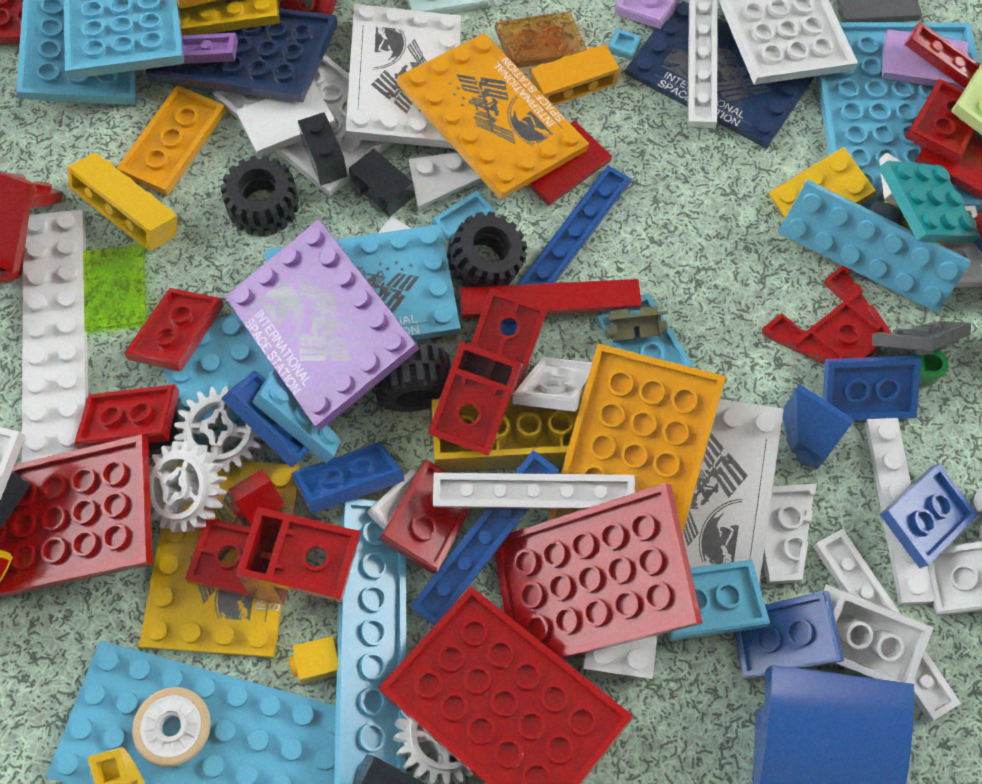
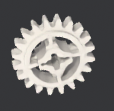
M226 386L222 389L221 395H218L215 389L210 387L209 397H205L199 391L197 392L198 403L189 399L186 401L191 409L189 412L179 410L178 413L185 421L177 422L174 426L183 433L176 435L174 438L177 442H196L195 435H202L204 438L209 439L210 452L217 454L213 463L223 464L224 471L229 475L232 464H235L242 470L243 463L241 460L243 458L251 462L254 461L250 450L261 451V446L255 440L262 438L247 424L246 427H243L231 421L229 416L231 408L221 399L229 391ZM214 410L211 417L199 422L206 413ZM223 424L227 431H221L220 436L217 437L214 430H219ZM242 439L235 449L224 453L231 443Z
M174 441L172 442V447L162 446L163 455L153 454L152 458L156 465L149 466L151 509H155L151 520H161L160 527L170 528L171 532H194L195 528L206 527L205 519L216 518L212 508H222L223 506L217 500L218 495H225L227 492L219 488V484L227 480L226 477L218 476L217 474L223 468V464L213 463L217 454L207 452L206 445H198L196 442ZM184 506H191L188 510L182 512Z
M401 711L402 715L407 719L401 718L395 722V726L402 729L403 732L396 734L393 737V741L404 744L396 752L397 756L407 755L409 757L403 765L404 769L415 765L414 777L418 779L426 773L427 784H433L437 777H439L440 784H449L450 776L455 784H459L463 781L462 772L468 777L473 775L459 761L451 763V754L423 729H417V724ZM420 746L428 748L434 755V758H436V761L426 756Z

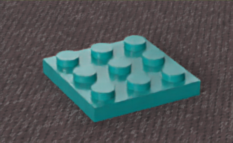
M887 160L879 167L917 241L973 243L981 237L976 229V221L968 214L963 205L962 196L954 189L949 180L950 174L942 165Z

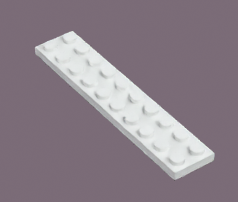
M83 209L29 215L23 260L22 434L26 435L22 444L21 463L77 450L74 442L88 397L86 231Z

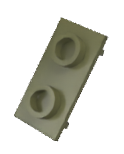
M658 306L640 308V314L629 315L628 309L610 311L611 317L603 319V322L610 321V327L605 328L606 338L612 339L613 342L634 339V327H639L640 338L662 336V333H667L668 328L667 322L661 321V315L668 314V311H658Z

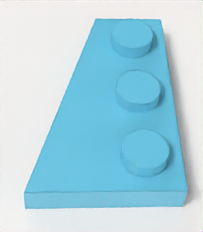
M274 368L268 374L252 403L327 464L335 456L341 440L328 425L322 430L317 429Z

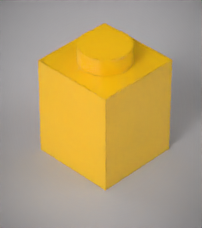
M333 636L293 646L294 656L289 657L293 678L298 676L299 681L303 685L337 676V643Z

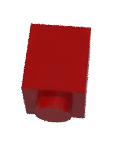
M263 469L228 489L234 498L229 503L239 520L246 517L251 526L258 507L278 511L286 506Z

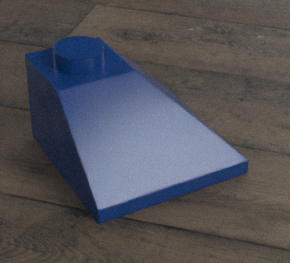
M801 384L797 386L783 407L782 418L791 452L796 454V459L801 464L807 467L813 466L816 469L826 460L854 422V419Z

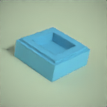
M616 28L608 49L613 55L632 60L640 43L641 36Z

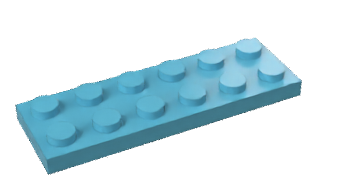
M808 179L777 232L936 313L971 264L970 259L935 242L917 241L911 230Z

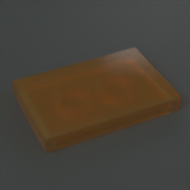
M570 11L498 21L495 23L494 29L502 49L517 68L547 64L564 56H571L587 50Z

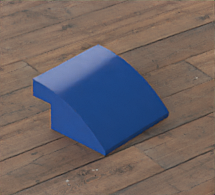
M771 665L765 672L764 705L755 710L753 784H906L913 734L914 684Z

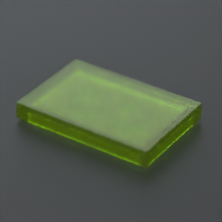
M140 244L83 251L85 331L89 334L143 326L148 319L144 247Z

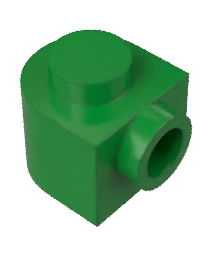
M934 350V353L929 355L914 354L913 351L910 355H917L921 358L919 386L935 384L948 370V359L939 350Z

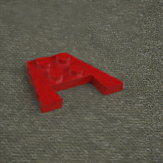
M843 265L829 275L824 282L843 302L810 329L804 332L782 313L762 328V334L767 338L825 364V359L871 357L883 347L872 346V334L878 332L892 333L875 307L868 304L862 295L863 290L858 283L855 284L849 276V269Z

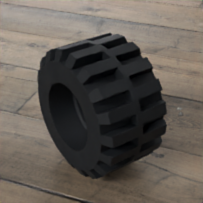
M251 156L248 161L244 159L238 161L239 165L237 167L232 165L229 168L230 174L224 175V184H221L222 198L232 223H235L236 227L241 231L245 227L246 233L249 235H253L254 231H257L258 236H265V231L269 230L271 235L276 234V228L279 226L282 230L287 228L286 221L293 222L295 219L294 212L298 213L299 198L292 173L289 172V168L285 164L281 165L280 161L275 158L270 161L269 156H262L261 159ZM258 190L273 191L270 197L261 201L247 199Z
M478 212L475 217L470 215L465 219L464 223L461 222L449 245L447 259H450L448 263L449 270H455L453 277L456 281L461 279L463 287L467 288L468 285L471 287L509 285L523 266L527 256L525 252L527 243L526 241H521L524 237L522 231L515 229L517 225L513 221L511 223L507 222L506 216L501 214L499 218L495 216V212H488L487 216L483 212ZM474 245H486L492 248L499 256L500 261L490 262L481 258L476 253Z
M417 344L420 348L417 352L375 385L376 399L379 406L398 412H415L432 408V399H440L451 369L449 353L438 346Z

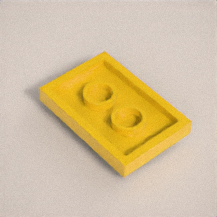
M844 147L769 192V197L784 218L807 179L859 205L876 195V189Z

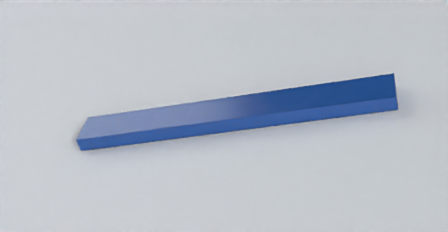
M607 165L516 285L556 283L629 186L632 178ZM506 319L501 324V332L506 336L515 334L518 329L517 322L514 319Z

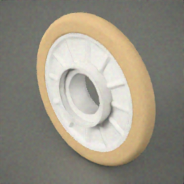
M170 687L155 692L142 703L133 721L132 734L138 752L148 762L157 766L174 767L188 762L201 751L208 739L211 727L209 710L203 699L189 689ZM172 716L178 717L181 722L179 732L171 737L165 736L162 730L165 720Z

